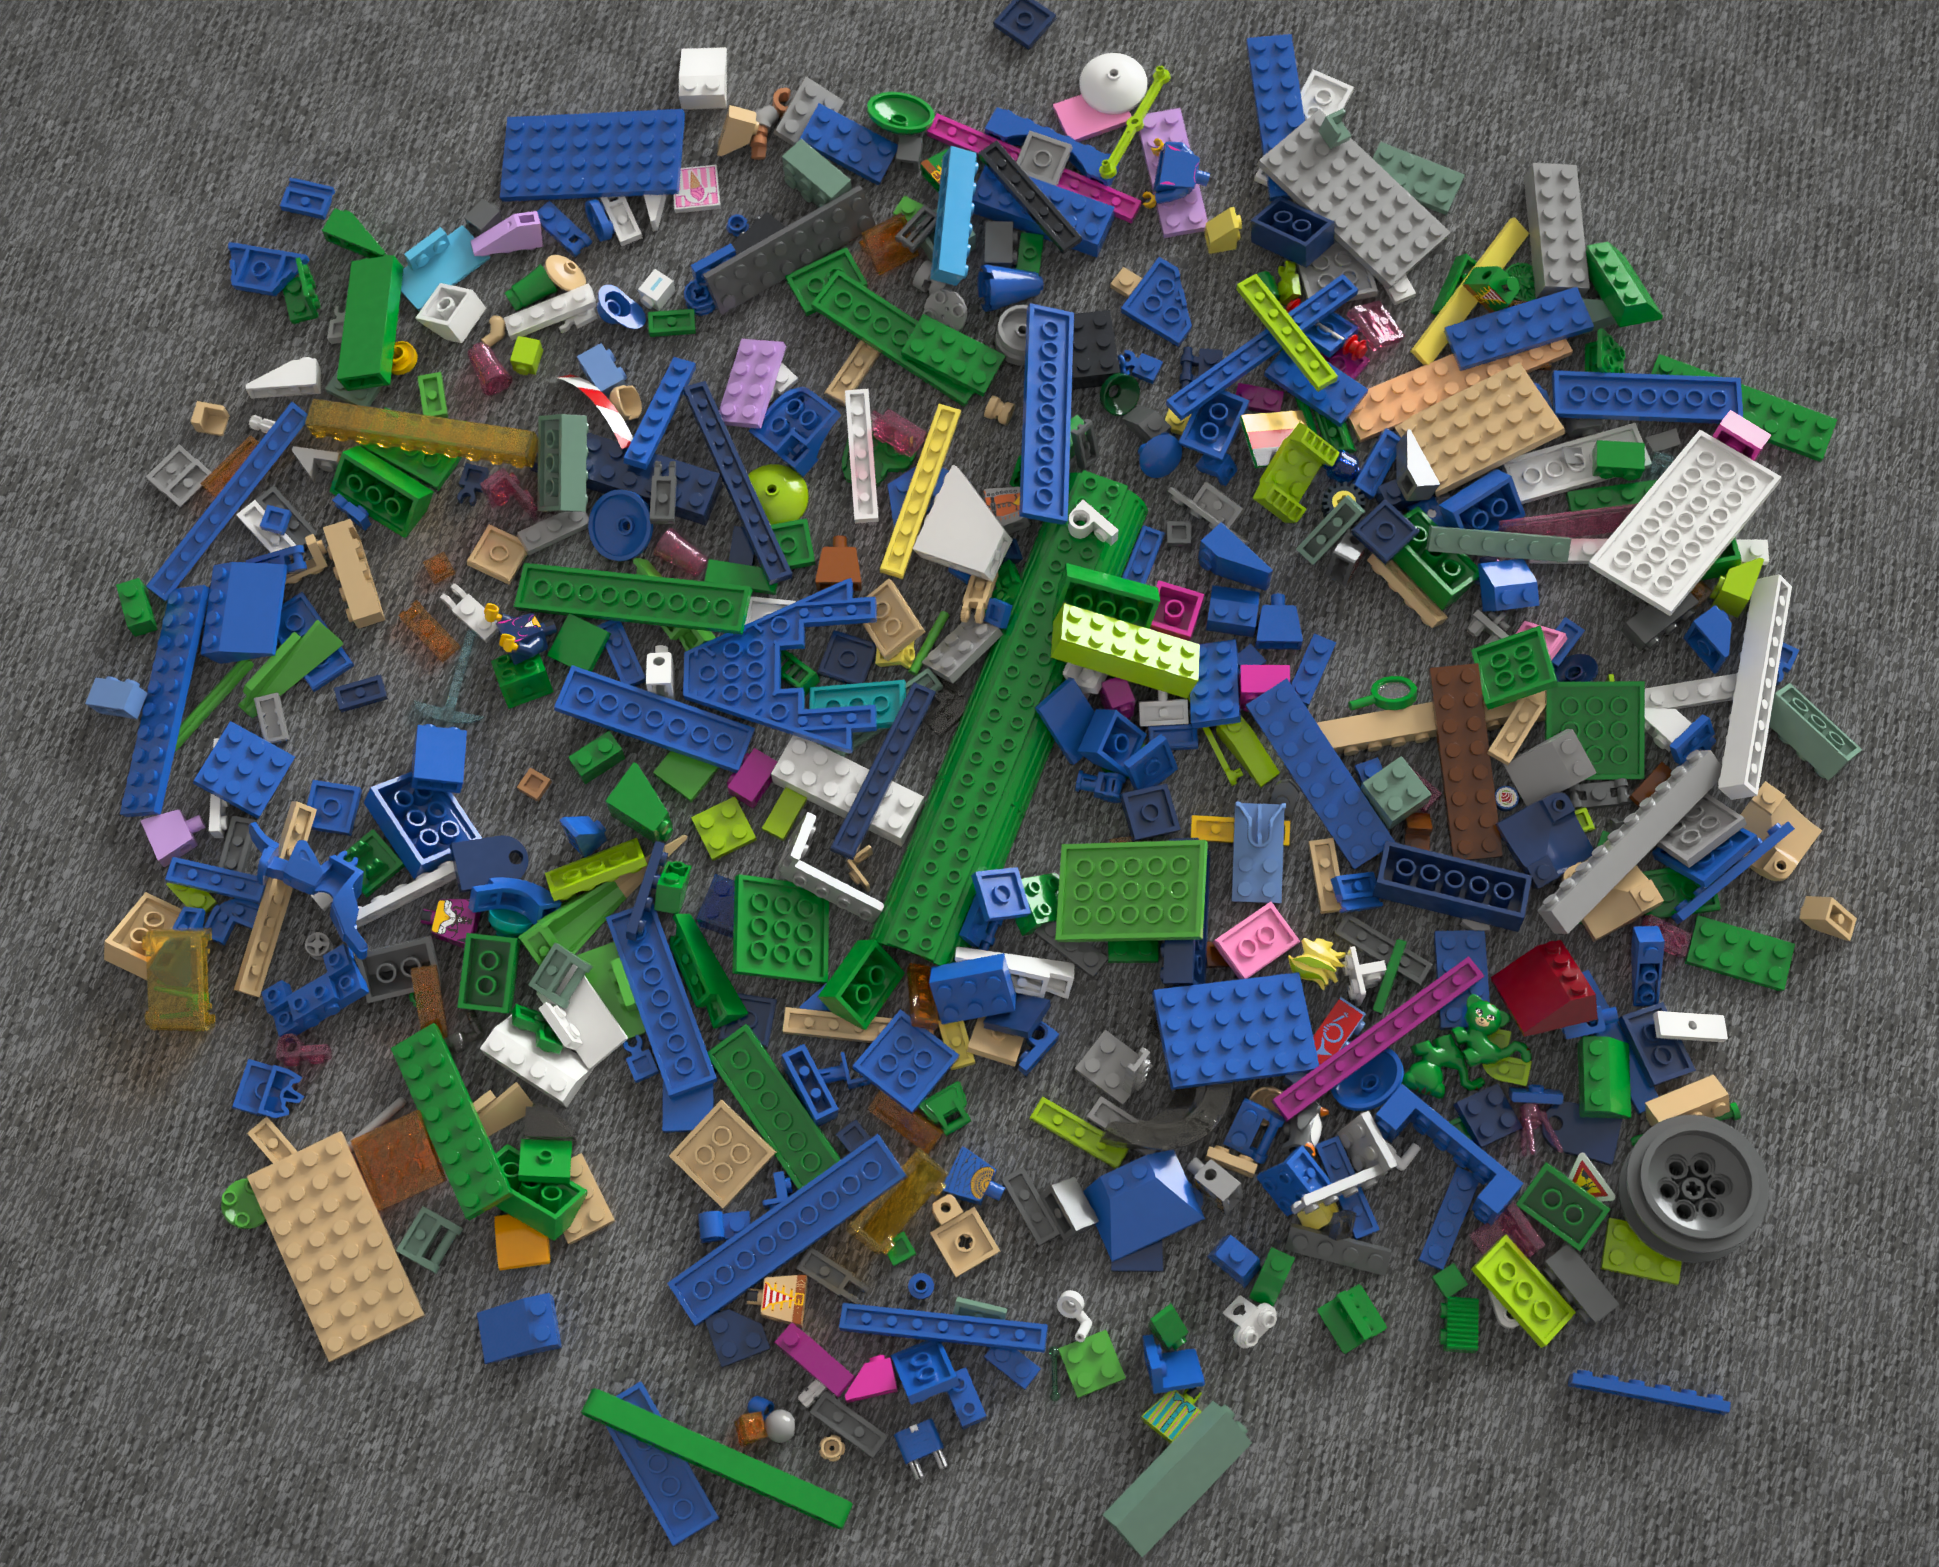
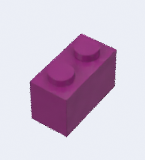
M1116 677L1102 682L1100 700L1104 709L1117 710L1130 720L1134 714L1135 698L1127 680Z
M754 748L750 754L747 753L744 756L739 771L733 773L728 779L727 788L729 794L754 809L772 783L771 773L778 762Z

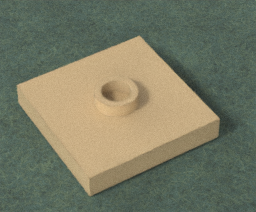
M489 524L468 558L467 565L510 585L528 554L518 537Z
M987 1016L978 1018L967 1052L1015 1067L1024 1038L985 1029L983 1021Z

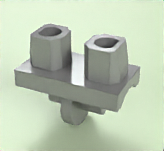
M1477 610L1473 614V620L1468 626L1467 632L1477 639L1483 631H1486L1490 637L1484 645L1508 637L1509 635L1505 632L1510 626L1504 621L1508 615L1502 612L1498 616L1491 611L1488 617H1486L1481 611Z

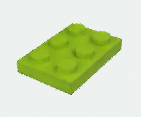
M1608 1218L1600 1269L1674 1285L1679 1284L1681 1261L1665 1257L1648 1247L1633 1232L1627 1221Z

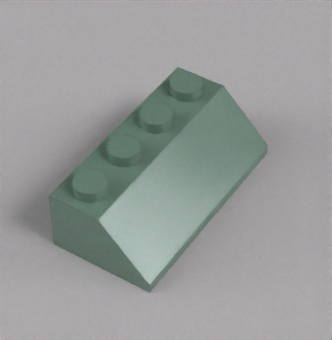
M570 414L538 416L537 511H586L588 502L586 494V482L588 480L586 458L588 456L587 433L589 430L587 416Z
M1789 683L1774 694L1769 728L1778 733V737L1783 743L1791 745L1796 750V754L1800 759L1808 761L1820 777L1826 778L1829 781L1862 750L1792 684Z

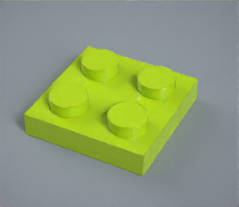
M735 796L691 817L712 861L757 840Z

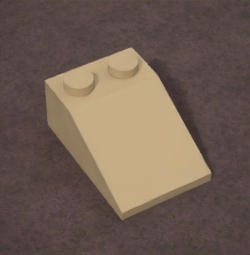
M145 892L105 940L104 960L148 981L154 974L150 968L182 909Z

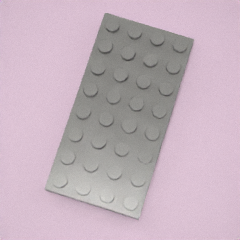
M1319 109L1258 161L1257 165L1300 206L1334 221V239L1389 290L1446 240L1451 232L1351 138L1349 141L1330 149L1318 132L1327 116Z

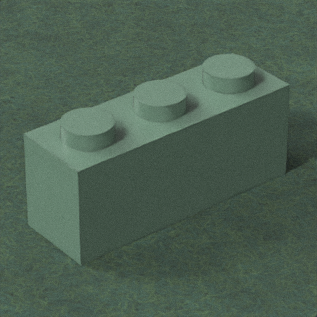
M1349 495L1345 496L1296 550L1312 565L1316 564L1365 513V510Z

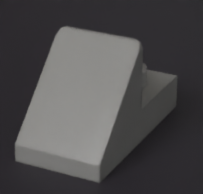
M295 446L292 448L297 461L314 484L318 468L320 467L324 471L332 472L337 469L341 457L338 452Z

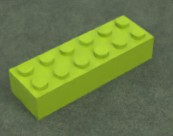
M1066 603L1063 604L1053 621L1051 658L1183 698L1189 696L1198 682L1199 644Z

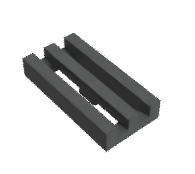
M923 205L895 236V241L901 242L902 246L908 247L910 252L914 253L935 230L937 213ZM927 213L928 216L915 228V230L906 239L905 236L907 235V233ZM928 225V227L918 236V234Z
M1087 418L1083 421L1084 425L1079 424L1077 426L1078 430L1073 429L1071 431L1077 465L1082 470H1085L1099 458L1093 421Z

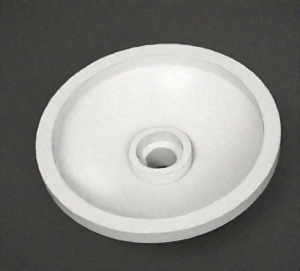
M1119 53L1097 56L1084 67L1080 76V92L1083 99L1090 107L1105 114H1122L1134 109L1141 103L1147 90V77L1142 66L1133 58Z

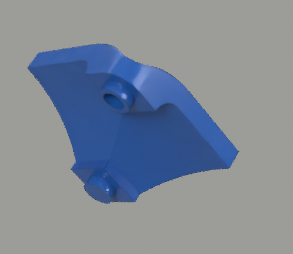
M799 387L782 394L767 409L761 429L751 428L749 432L780 457L789 467L804 477L819 460L817 458L819 449L841 414L808 388Z

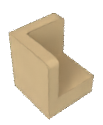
M197 401L191 424L196 432L223 436L229 414L224 406Z

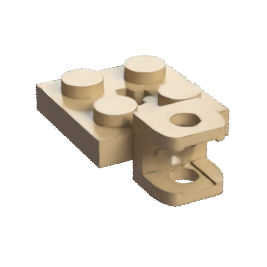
M950 1194L933 1203V1215L940 1227L930 1232V1235L955 1278L1000 1253L998 1246L975 1207L963 1213L957 1200ZM948 1206L951 1210L945 1213L941 1208ZM961 1236H964L966 1239L969 1237L972 1239V1242L969 1243V1249L958 1246L961 1242Z

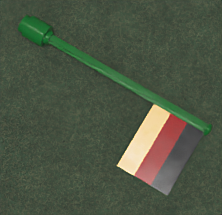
M1268 271L1258 273L1259 278L1275 298L1279 300L1280 294L1274 276ZM1295 397L1299 411L1249 414L1239 417L1255 468L1268 467L1283 440L1292 433L1299 422L1318 435L1308 405Z

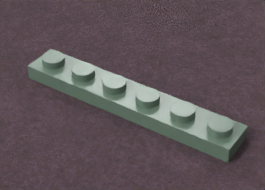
M1429 526L1426 550L1568 563L1571 539L1559 536Z

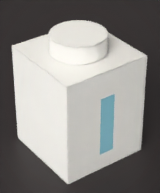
M654 269L638 289L640 301L647 308L651 309L653 307L660 311L675 292L673 280Z

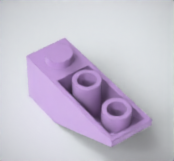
M537 211L513 214L471 240L474 256H488L495 253H510L516 250H532L543 247L541 223Z

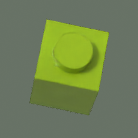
M517 336L510 362L513 370L518 374L536 375L543 353L540 340Z

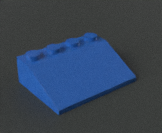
M229 562L213 566L201 655L219 664L274 656L276 654L287 565Z
M409 772L370 787L364 804L415 880L420 874L431 873L437 870L438 866L442 863L452 861L449 847L451 843L481 839L482 837L451 792L411 788L412 773Z

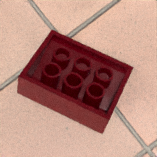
M1561 940L1549 941L1535 946L1491 977L1495 989L1524 1037L1598 1019L1596 994Z

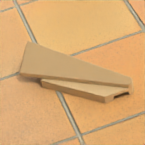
M517 1082L497 1098L489 1090L473 1103L487 1136L494 1134L536 1110L535 1105ZM430 1137L425 1141L426 1147L416 1153V1157L427 1170L441 1163Z

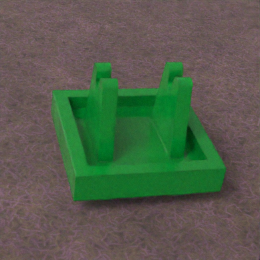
M374 829L347 849V857L344 858L347 862H351L354 857L358 858L356 867L364 871L362 893L366 898L405 867L403 862Z

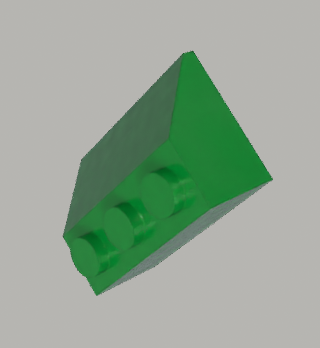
M857 940L820 992L818 998L833 1014L862 1030H866L905 972L876 940Z
M1582 1036L1578 1042L1579 1117L1631 1119L1629 1043L1611 1037Z

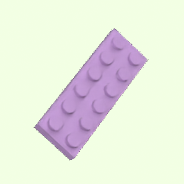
M1180 108L1146 114L1143 119L1144 128L1138 131L1152 191L1159 156H1155L1151 151V148L1159 147L1155 146L1153 141L1159 138L1163 144L1165 142H1183L1190 149ZM1198 184L1184 198L1161 204L1156 202L1164 238L1205 231V224L1208 220Z

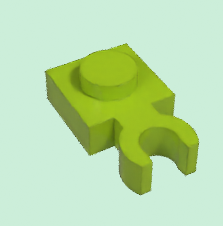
M1286 260V267H1278V274L1281 276V281L1278 283L1280 304L1288 305L1290 301H1294L1301 295L1299 275L1294 274L1296 270L1295 262Z

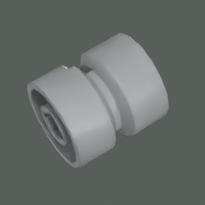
M926 260L920 266L913 280L914 287L924 293L929 291V295L941 289L952 290L954 285L930 279L932 262Z

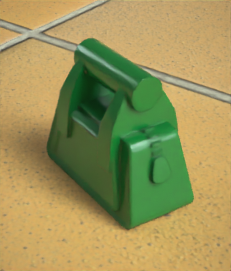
M959 1081L927 1098L918 1107L927 1120L934 1125L939 1124L945 1136L972 1122L964 1110L967 1107L966 1096ZM956 1113L959 1114V1118L948 1124L946 1123L945 1119Z

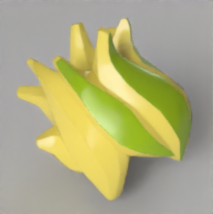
M1304 938L1302 940L1304 953L1295 958L1288 956L1292 973L1299 972L1301 979L1314 981L1322 990H1325V987L1329 984V978L1334 983L1338 982L1335 974L1337 970L1335 968L1345 967L1338 959L1345 957L1346 953L1332 950V942L1320 938L1312 942Z

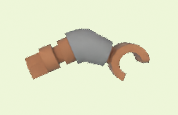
M789 88L778 89L774 93L773 104H769L756 111V122H759L756 136L752 135L750 140L752 159H765L766 137L771 130V126L779 117L782 118L788 106H782L780 102L789 100L791 95Z

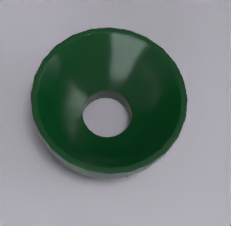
M1117 373L1110 376L1104 382L1100 391L1102 407L1114 416H1122L1129 413L1139 400V384L1135 378L1128 374ZM1113 385H1117V394L1113 397H1110V388Z

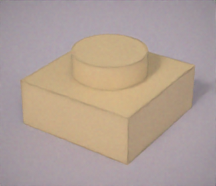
M1123 267L1111 282L1110 288L1129 298L1143 278Z

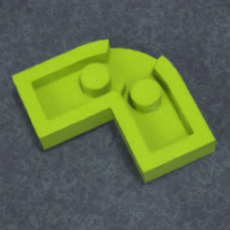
M1498 1029L1497 1032L1489 1035L1488 1039L1502 1049L1510 1044L1512 1032ZM1507 1057L1501 1059L1496 1064H1483V1067L1495 1080L1527 1087L1532 1061L1525 1063L1522 1059Z

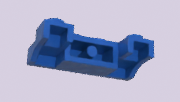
M342 944L323 955L327 973L292 993L290 984L282 980L261 992L267 1013L273 1015L279 1037L288 1041L310 1027L317 1026L322 1020L337 1014L344 1007L369 993L367 983L357 967L352 950L348 946Z

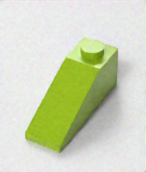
M1242 716L1240 723L1218 725L1216 727V735L1260 788L1280 774L1254 731Z

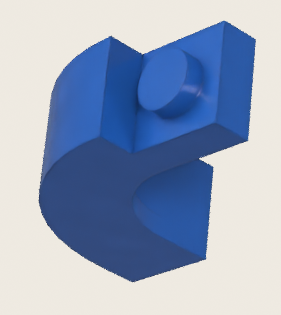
M498 877L489 878V882L486 885L472 887L468 908L473 913L494 909L516 911L527 917L535 925L538 923V920L560 908L561 902L559 900L554 901L551 892L534 883L515 878Z

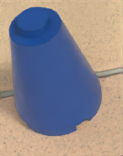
M981 265L980 268L983 271L978 272L979 298L984 297L985 304H981L985 312L1038 296L1044 287L1043 278L1039 277L1037 272L993 265Z

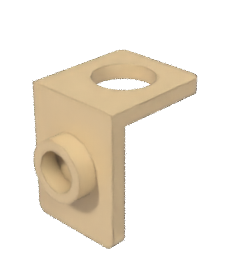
M870 845L858 852L854 860H847L848 868L851 871L848 873L850 878L856 885L860 883L866 892L870 891V885L856 866L873 854Z

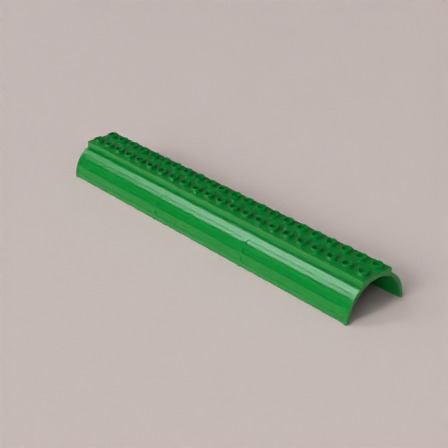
M1085 470L1082 473H1069L1068 521L1066 524L1061 525L1043 521L1020 575L1022 585L1015 602L1012 604L1007 629L999 628L1003 635L989 649L883 903L884 908L877 917L868 940H876L879 945L891 946L913 953L937 966L956 962L955 951L957 947H972L959 936L976 895L971 875L979 871L1004 868L1055 743L1053 736L1035 710V707L1066 680L1063 671L1068 662L1051 658L1053 621L1055 619L1052 618L1058 583L1066 563L1122 578L1148 515V508L1144 501L1134 492L1128 490L1127 485ZM1082 500L1119 530L1118 540L1112 546L1106 541L1101 542L1095 536L1094 531L1081 539L1075 538L1069 533V515ZM1083 521L1075 522L1077 526H1083L1086 524Z

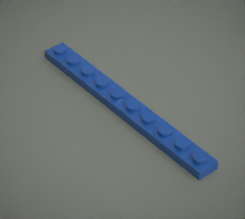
M1342 274L1288 314L1304 333L1356 296L1358 288ZM1266 328L1167 399L1166 406L1182 421L1281 350V345Z
M293 402L287 406L145 586L163 601L168 599L169 594L184 579L309 420L310 415Z

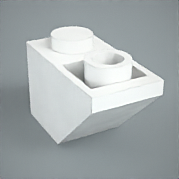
M1645 708V733L1647 732L1654 738L1653 740L1658 747L1670 752L1669 745L1692 723L1676 709Z

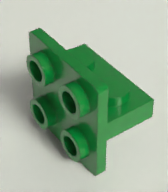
M1603 328L1598 329L1597 341L1585 344V372L1625 373L1623 368L1625 351L1623 347L1619 346Z
M1361 1284L1348 1291H1342L1333 1300L1317 1309V1313L1343 1354L1350 1352L1387 1329V1325Z

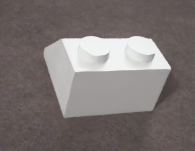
M440 283L416 316V319L445 340L462 343L480 319L486 307L473 290Z

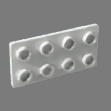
M572 965L555 992L559 996L578 968L576 965ZM585 975L569 999L570 1004L567 1009L560 1007L537 991V995L543 1003L538 1009L566 1048L576 1050L589 1069L597 1066L628 1039Z

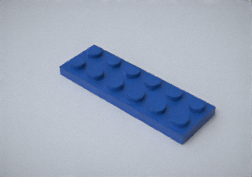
M1574 287L1447 326L1444 329V333L1459 370L1463 371L1593 331L1594 325L1578 287Z
M642 1381L616 1396L662 1417ZM606 1426L673 1546L678 1545L720 1519L688 1462Z

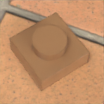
M530 768L517 786V789L539 802L552 781Z

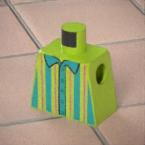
M1196 1387L1185 1389L1182 1395L1176 1390L1169 1391L1143 1414L1141 1420L1171 1444L1201 1413L1194 1404L1202 1393Z

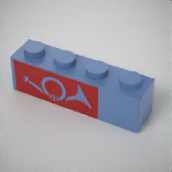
M1342 997L1337 1001L1313 1036L1319 1065L1351 1043L1349 1042L1353 1034L1358 1036L1366 1025L1363 1022L1366 1014ZM1308 1073L1286 1075L1283 1083L1290 1087Z

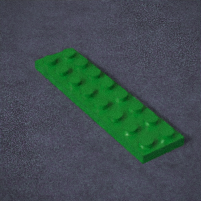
M837 269L811 303L812 309L964 408L974 396L975 392L902 356L901 351L918 321Z
M1661 354L1658 355L1651 374L1721 377ZM1741 384L1743 418L1771 434L1767 443L1819 462L1823 460L1837 422L1836 418Z
M433 1023L391 1048L465 1218L470 1221L513 1196L512 1189L439 1027Z
M745 1024L707 1052L710 1061L766 1143L777 1152L775 1156L798 1190L841 1160L749 1025Z

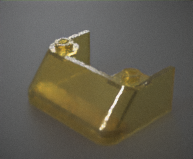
M919 1147L915 1149L909 1160L901 1167L908 1177L870 1203L855 1221L849 1224L846 1230L878 1256L881 1252L886 1255L896 1243L892 1240L931 1195L934 1194L937 1197L947 1186L943 1182L949 1173Z

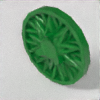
M1516 263L1509 266L1505 272L1510 277H1515L1520 287L1514 300L1522 303L1535 300L1533 266L1527 263Z

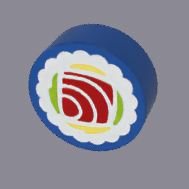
M1502 786L1495 792L1497 809L1507 812L1516 807L1519 795L1514 788Z

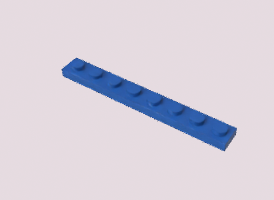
M843 1303L839 1329L846 1332L1045 1353L1048 1325Z

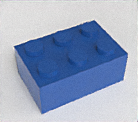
M1498 469L1491 471L1438 505L1446 526L1451 528L1501 532L1526 516L1512 476Z
M1004 953L931 967L929 984L942 1024L1015 1011L1016 992Z

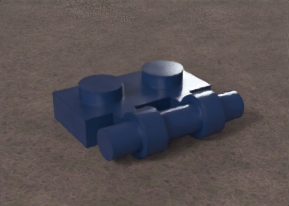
M1184 347L1183 355H1181L1180 364L1182 365V374L1179 377L1181 389L1222 361L1223 350L1200 348L1199 357L1192 355V347ZM1192 366L1198 367V376L1191 374Z

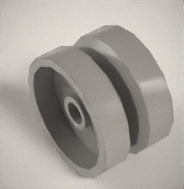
M1016 305L1007 309L1000 316L995 336L996 350L1006 355L1005 361L1018 366L1025 365L1027 305Z

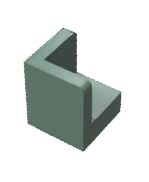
M1344 108L1326 116L1318 131L1330 149L1349 141L1351 138V134L1342 123L1346 113Z

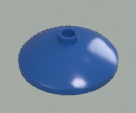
M613 490L607 492L596 501L588 521L590 539L596 550L608 559L627 561L639 556L646 549L652 537L653 524L650 523V508L641 496L629 490ZM628 523H630V529H629V530L627 529V524H628Z
M1387 1048L1332 1088L1331 1092L1336 1101L1349 1110L1366 1111L1377 1108L1386 1103L1401 1086L1404 1075L1403 1064L1398 1055L1390 1048Z

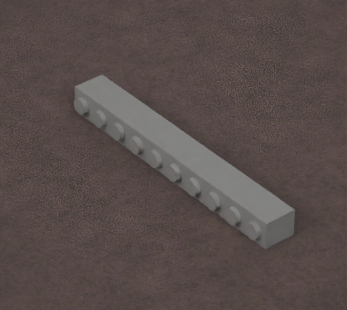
M1695 750L1686 757L1687 760L1681 766L1676 767L1665 782L1660 783L1655 788L1656 792L1651 797L1644 799L1639 805L1640 808L1635 813L1627 816L1623 821L1624 824L1619 829L1611 832L1607 837L1608 840L1603 845L1595 848L1592 851V856L1587 861L1578 865L1575 869L1576 872L1570 878L1562 881L1559 885L1560 888L1543 901V905L1537 911L1554 934H1568L1718 782L1722 765L1711 750Z

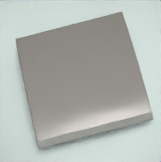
M179 444L146 476V479L181 508L214 474Z

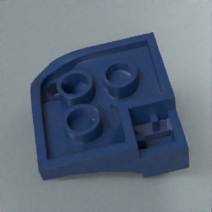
M1564 793L1549 794L1495 824L1517 866L1522 868L1524 874L1532 876L1531 886L1533 889H1539L1559 878L1569 867L1592 856V851L1594 850L1575 815L1574 806L1569 797ZM1558 800L1562 802L1561 809L1556 808Z

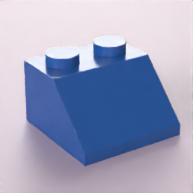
M1524 559L1478 564L1483 611L1540 606L1537 580Z
M1212 585L1206 631L1253 637L1260 592Z
M1716 605L1695 619L1683 638L1714 674L1720 670L1729 656L1732 624L1727 613L1720 610Z
M1096 709L1077 752L1095 765L1128 777L1123 763L1140 750L1147 734L1117 710Z

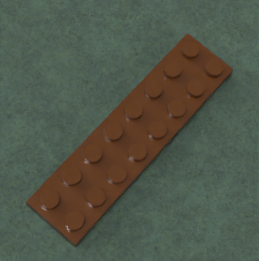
M1479 664L1429 668L1451 855L1465 860L1502 857L1500 833L1495 825L1498 823L1491 759L1490 755L1487 754L1489 743Z

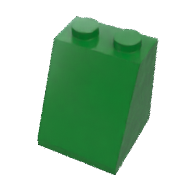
M633 762L605 801L612 817L653 843L655 841L666 842L673 833V825L669 813L638 764Z

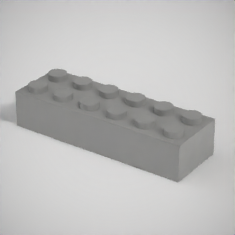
M1532 163L1524 175L1536 299L1574 287H1578L1583 298L1590 287L1577 165Z

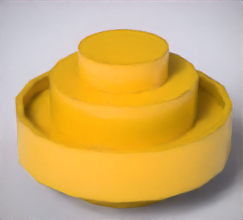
M405 341L395 343L392 374L404 375L415 367L418 354L410 343Z

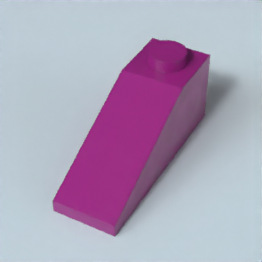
M792 1322L775 1341L784 1354L837 1397L843 1393L855 1378L854 1375Z

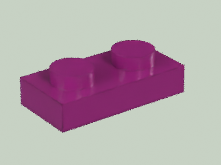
M1238 383L1236 395L1250 400L1248 410L1275 413L1280 412L1284 391Z

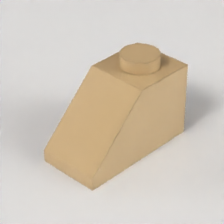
M729 106L718 141V156L726 155L750 143L752 135L756 136L759 122H756V112Z
M1806 896L1799 918L1811 929L1846 941H1851L1857 920L1856 917L1832 897Z

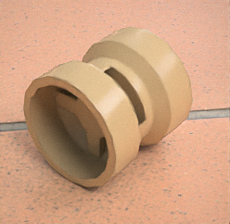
M993 395L987 404L984 417L991 420L994 418L998 419L1000 424L1007 426L1013 415L1015 404L1010 402L1004 403L1000 398Z

